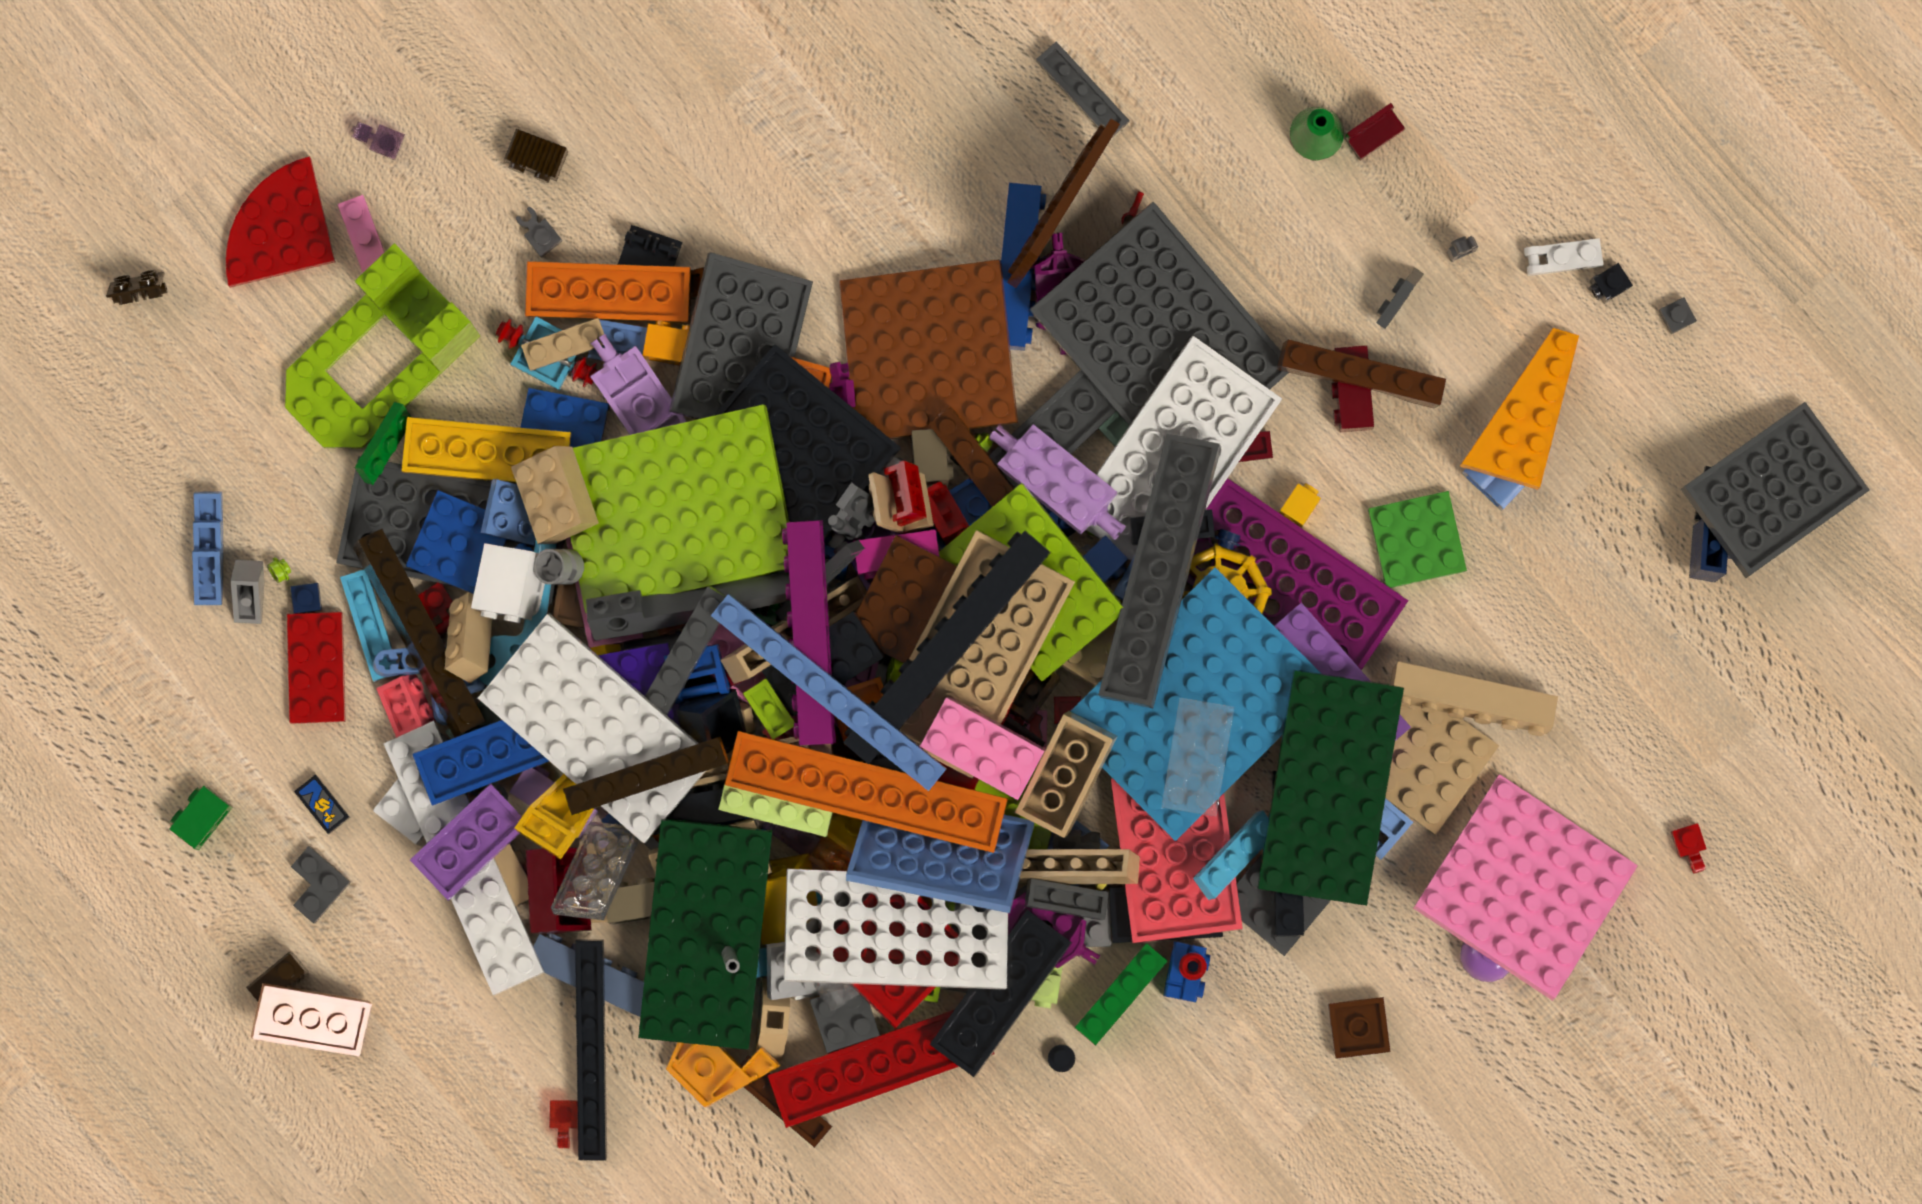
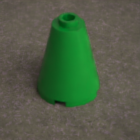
M1310 107L1301 111L1294 118L1290 128V139L1295 151L1303 158L1312 161L1323 160L1333 156L1341 147L1344 139V128L1340 118L1333 111L1324 107Z

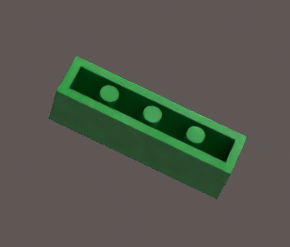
M1146 943L1074 1028L1096 1046L1167 963V960Z

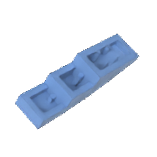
M222 491L194 492V550L192 551L194 605H222L223 494Z

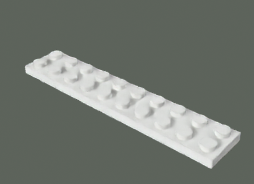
M435 721L384 743L426 843L470 804L467 793L433 806L430 802L413 754L444 742ZM493 858L451 900L493 995H496L545 972L496 860Z

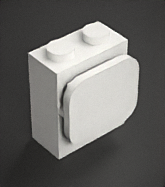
M484 543L471 608L481 611L480 616L490 619H497V615H503L505 621L520 624L521 619L532 620V616L537 614L540 609L545 586L544 583L539 581L534 572V561L538 553Z

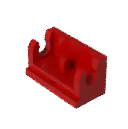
M903 460L898 464L885 468V475H889V479L892 481L897 514L892 516L893 522L897 521V525L902 527L927 518L918 466Z
M938 482L928 487L927 490L933 524L945 546H947L965 531L969 525L946 484L943 485L942 482Z

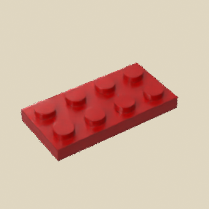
M343 613L287 614L290 724L346 722Z

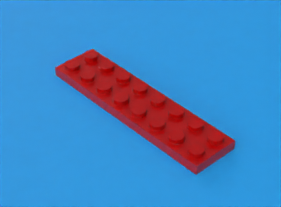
M954 1010L768 1075L785 1128L958 1068V1065L930 1045Z

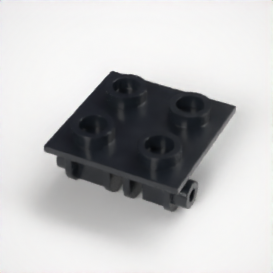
M631 225L630 230L625 235L624 241L626 242L617 265L675 267L683 242Z

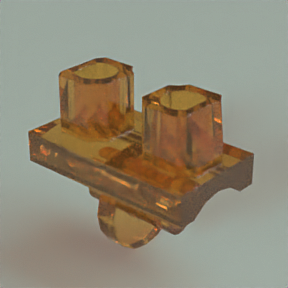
M822 836L816 850L810 855L808 860L824 870L847 871L852 854Z

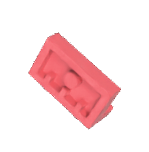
M416 674L401 676L376 688L396 738L435 721L433 709L428 704L423 692V684Z

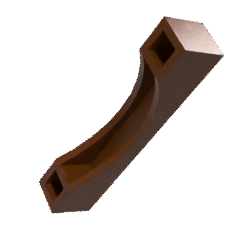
M1289 339L1282 344L1277 370L1354 385L1433 409L1441 405L1446 383L1445 378Z

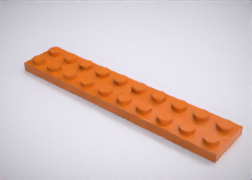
M741 731L737 733L725 782L726 786L995 853L1008 798L941 781H936L928 791L905 772Z

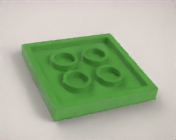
M1449 491L1368 509L1384 583L1389 588L1467 571Z

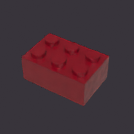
M544 848L526 850L530 933L592 931L587 848H568L561 859Z

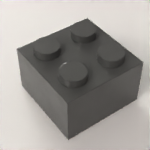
M852 986L810 1000L827 1053L880 1036L870 1004Z

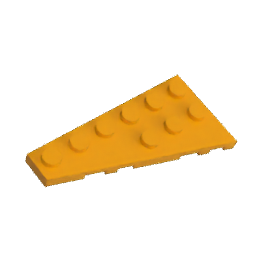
M1556 328L1550 331L1460 467L1536 490L1540 488L1579 335Z

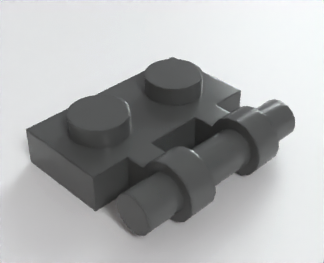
M851 482L836 504L840 511L836 516L832 515L828 519V523L835 532L844 534L846 539L854 542L865 539V534L862 533L861 529L864 525L871 528L875 519L873 517L874 504L872 496Z

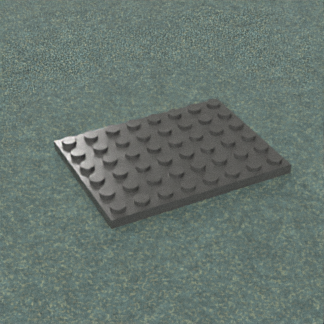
M1154 202L1145 207L1029 309L1128 426L1133 422L1191 336L1199 339L1269 390L1288 374V372L1277 370L1281 353L1280 349Z

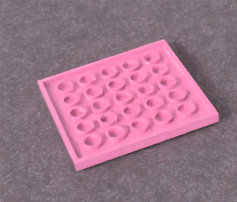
M1499 774L1413 909L1553 1001L1638 865Z

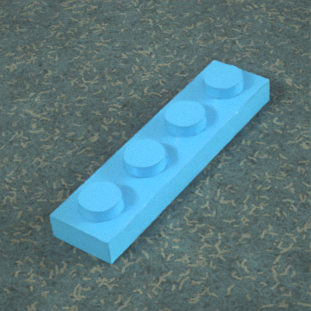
M363 569L342 576L340 579L372 680L375 682L387 677H382L374 671L372 666L373 660L379 652L390 650L392 646L372 583ZM383 657V660L379 662V665H383L385 670H388L390 665L397 664V661H387L386 657Z
M1263 810L1256 812L1194 876V881L1208 900L1215 899L1263 849L1269 819Z

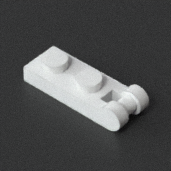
M1600 238L1524 248L1525 257H1528L1529 266L1526 267L1528 276L1603 266ZM1546 255L1547 264L1540 265L1539 256Z

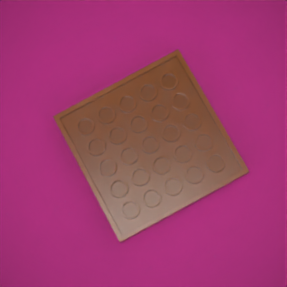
M1001 260L840 280L849 380L854 382L856 407H853V409L890 439L909 437L912 430L932 429L929 423L950 407L955 410L968 429L1018 423Z

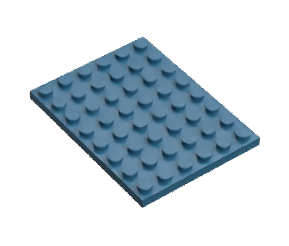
M1214 568L1181 600L1154 708L1100 698L1098 694L1101 680L1070 712L1118 736L1102 768L1176 841L1283 735L1293 670L1321 673Z

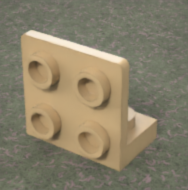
M875 472L869 474V492L874 504L873 517L878 526L900 534L915 533L934 526L925 474L919 472L927 518L902 527L898 526L897 521L893 522L892 516L897 514L891 479Z

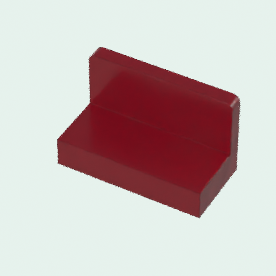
M1392 103L1347 132L1345 140L1360 161L1405 131V127L1393 112L1394 106Z

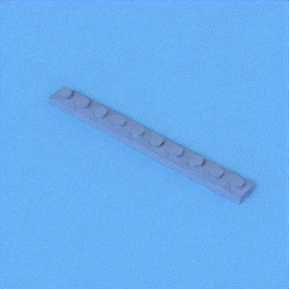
M728 594L711 616L928 791L947 769L731 594Z

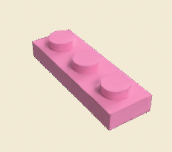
M361 195L339 203L338 207L363 273L384 253V249L365 197Z

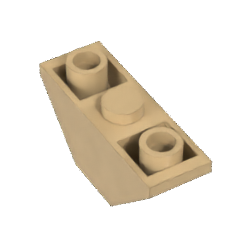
M767 977L761 978L755 1053L760 1048H764L776 1061L782 1062L788 1036L790 997L770 1000L767 997Z

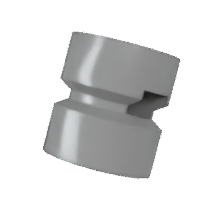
M545 549L535 558L534 572L539 581L544 584H573L582 577L584 562L582 556L573 549Z

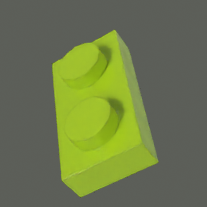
M767 678L743 692V695L773 740L794 727L795 721Z

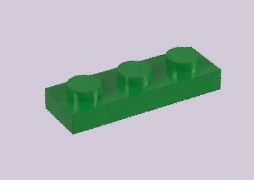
M393 403L354 467L365 483L374 485L406 432L407 417H411V415L401 403Z

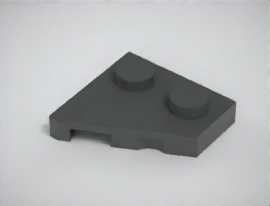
M1415 268L1406 280L1403 278L1399 279L1392 289L1395 296L1391 302L1386 299L1377 312L1381 315L1376 322L1378 325L1386 329L1424 273Z

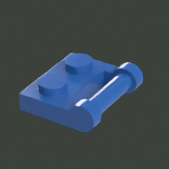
M719 644L706 647L689 679L715 674L716 682L682 689L675 704L684 703L685 699L718 692L720 694L730 692L729 681L726 677L724 665L721 662L722 655Z

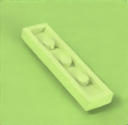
M724 785L719 806L721 811L827 837L833 812Z

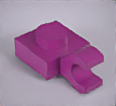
M831 363L832 383L829 384V389L852 408L856 407L853 380H848V363Z

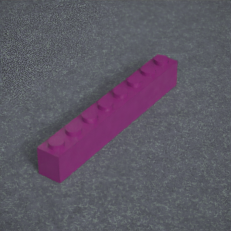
M823 520L787 522V528L782 529L783 545H788V556H784L785 573L789 572L790 584H786L785 587L786 599L791 600L792 610L787 612L788 628H793V639H789V642L832 676ZM796 685V695H792L793 711L798 712V722L794 723V737L799 739V745L835 743L834 715Z

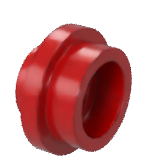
M1198 953L1184 955L1179 963L1181 975L1188 980L1200 979L1204 976L1207 969L1204 957ZM1191 961H1195L1198 964V969L1195 972L1188 970L1187 965Z

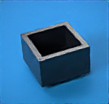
M730 689V692L726 694L718 692L695 697L676 710L680 727L698 743L721 737L726 754L734 749L738 731L747 733L736 689Z

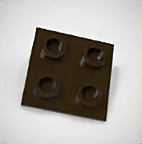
M148 270L142 272L139 277L130 278V275L116 277L114 282L110 283L106 298L112 297L114 304L119 303V305L133 303L132 293L135 302H139V291H141L143 300H147L146 290L149 299L163 297V294L168 293L166 283H162L165 273Z

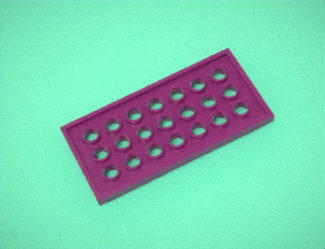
M1227 478L1206 509H1212L1214 532L1223 529L1240 535L1238 544L1247 548L1249 556L1253 555L1256 558V564L1267 562L1271 565V574L1263 578L1267 586L1272 590V595L1268 597V600H1275L1279 604V611L1274 615H1269L1263 611L1262 615L1275 626L1302 603V596L1305 593L1311 592L1315 594L1317 604L1312 608H1306L1338 645L1343 646L1347 650V655L1362 670L1409 600ZM1238 509L1242 514L1241 521L1236 524L1230 523L1226 518L1227 511ZM1253 524H1260L1264 528V536L1260 539L1252 538L1249 534V527ZM1211 537L1197 539L1193 555L1213 547L1214 544L1211 542ZM1281 539L1285 541L1287 551L1283 554L1274 553L1271 548L1274 540ZM1306 555L1310 560L1309 567L1304 570L1298 569L1294 564L1296 556ZM1214 558L1211 559V565L1209 567L1215 566ZM1221 558L1222 566L1236 571L1242 566ZM1195 566L1200 572H1202V571H1204V570L1207 569V568L1202 569V568H1199L1198 566ZM1247 570L1242 577L1246 580V584H1251L1256 588ZM1328 570L1332 574V582L1328 585L1320 584L1317 580L1319 571ZM1189 573L1186 583L1193 587L1196 578ZM1284 577L1291 578L1295 584L1294 589L1291 592H1283L1279 587L1280 579ZM1345 585L1353 587L1355 597L1349 601L1342 599L1340 596L1341 587ZM1257 597L1247 600L1254 606ZM1366 601H1374L1378 606L1377 614L1373 616L1366 615L1362 609L1363 604ZM1328 608L1337 609L1340 613L1339 621L1329 623L1324 617L1325 611ZM1352 623L1359 624L1363 629L1362 636L1356 639L1351 638L1347 633L1348 626Z

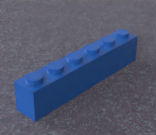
M1009 182L1001 263L1010 350L1025 351L1026 344H1031L1033 328H1028V317H1034L1029 309L1035 304V301H1030L1031 290H1036L1035 274H1033V269L1030 268L1018 287L1015 288L1007 283L1012 275L1008 270L1039 221V210H1045L1046 194L1041 193L1042 186Z

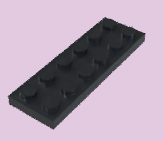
M1027 910L1008 935L1007 988H970L930 1045L972 1077H976L1073 942Z

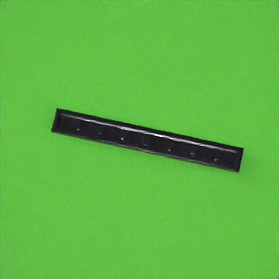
M576 939L578 1160L606 1161L604 939Z

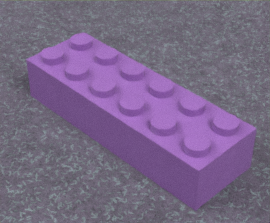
M1302 603L1274 626L1321 674L1370 681ZM1399 715L1395 741L1411 728L1401 715Z

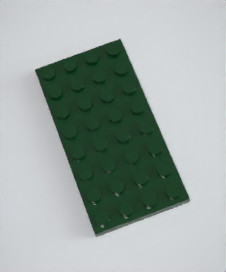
M1293 670L1257 884L1258 889L1367 906L1404 687Z
M661 819L638 1038L749 1050L772 830ZM726 946H731L735 950L740 967L735 973H730L726 970L722 958V950Z

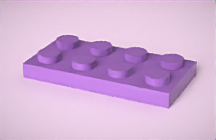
M490 784L416 853L410 861L449 901L520 834L514 827L522 816Z

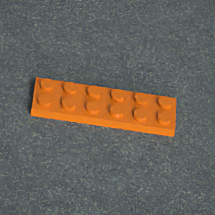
M527 261L525 316L689 322L691 267Z

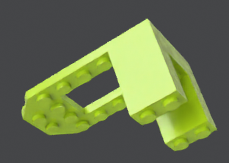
M395 243L355 280V283L365 295L286 370L285 408L323 448L363 449L373 438L394 402L401 403L406 408L480 337L471 321L422 275L412 260ZM386 316L421 354L362 409L336 383L327 371Z

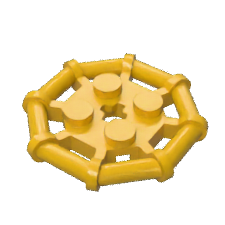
M1215 543L1209 549L1193 555L1189 573L1196 578L1193 588L1216 568L1246 599L1248 597H1257L1254 607L1261 614H1263L1268 597L1272 595V590L1267 586L1253 555H1244L1219 546L1218 543ZM1214 558L1215 566L1208 567L1202 572L1195 567ZM1221 558L1242 566L1237 571L1222 566ZM1247 570L1257 589H1248L1246 580L1242 577ZM1184 591L1183 596H1182V599H1183L1190 591Z

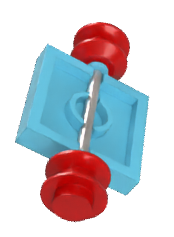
M535 317L526 336L523 335V325L520 324L518 327L512 326V319H509L507 322L502 321L495 334V336L499 337L498 343H501L503 340L509 342V349L520 345L510 364L514 368L557 390L561 389L569 372H572V382L580 379L583 381L584 388L588 384H594L590 376L599 371L596 369L597 363L589 366L586 364L585 357L575 362L578 355L530 371L521 345L562 331L561 329L538 317Z

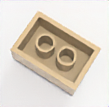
M554 446L511 467L537 544H556L598 524L572 447Z

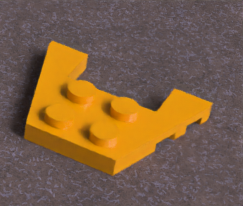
M678 1042L666 1070L703 1107H709L777 1069L780 1064L764 1048H760L742 1067L722 1047Z

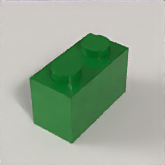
M203 786L201 789L197 787L187 800L190 803L184 811L179 809L170 820L172 826L169 829L195 850L201 849L233 808L206 786Z

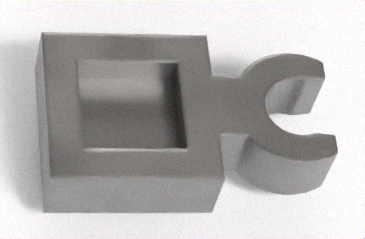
M528 207L527 210L531 214V219L525 222L518 215L516 220L521 227L530 230L524 234V237L542 258L560 244L562 239L546 219L538 223L535 210Z
M1473 236L1458 238L1451 242L1452 247L1448 249L1447 254L1450 261L1453 262L1475 252L1478 249L1477 242Z

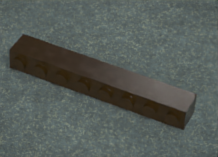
M383 529L357 540L353 549L454 738L480 729L485 723V719L464 680L445 669L446 647Z

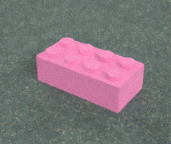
M950 696L946 697L920 745L921 748L1017 800L1023 793L1046 750L1044 747Z

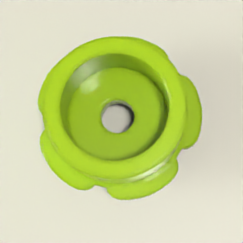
M274 557L273 562L267 565L270 574L277 583L284 580L288 581V574L291 573L289 565L284 559L278 560Z

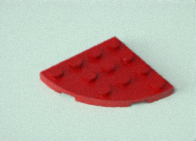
M310 156L291 162L270 174L250 193L242 204L231 227L227 242L226 275L230 288L336 262Z

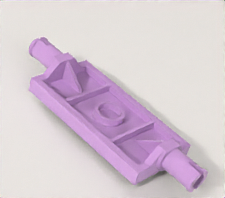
M606 334L599 337L604 348L597 339L590 343L605 363L602 369L590 377L630 435L687 422L683 415L669 412L672 398L636 346L624 354H618L606 337Z
M1034 424L1018 440L1001 425L996 428L997 432L993 431L989 439L1007 452L998 462V468L1019 485L1024 483L1037 500L1079 534H1082L1091 525H1098L1115 540L1119 537L1118 532L1121 534L1126 526L1109 514L1107 509L1109 503L1117 495V491Z

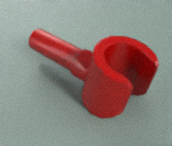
M1138 191L1129 212L1123 214L1121 218L1122 224L1126 216H1136L1144 196L1143 192Z

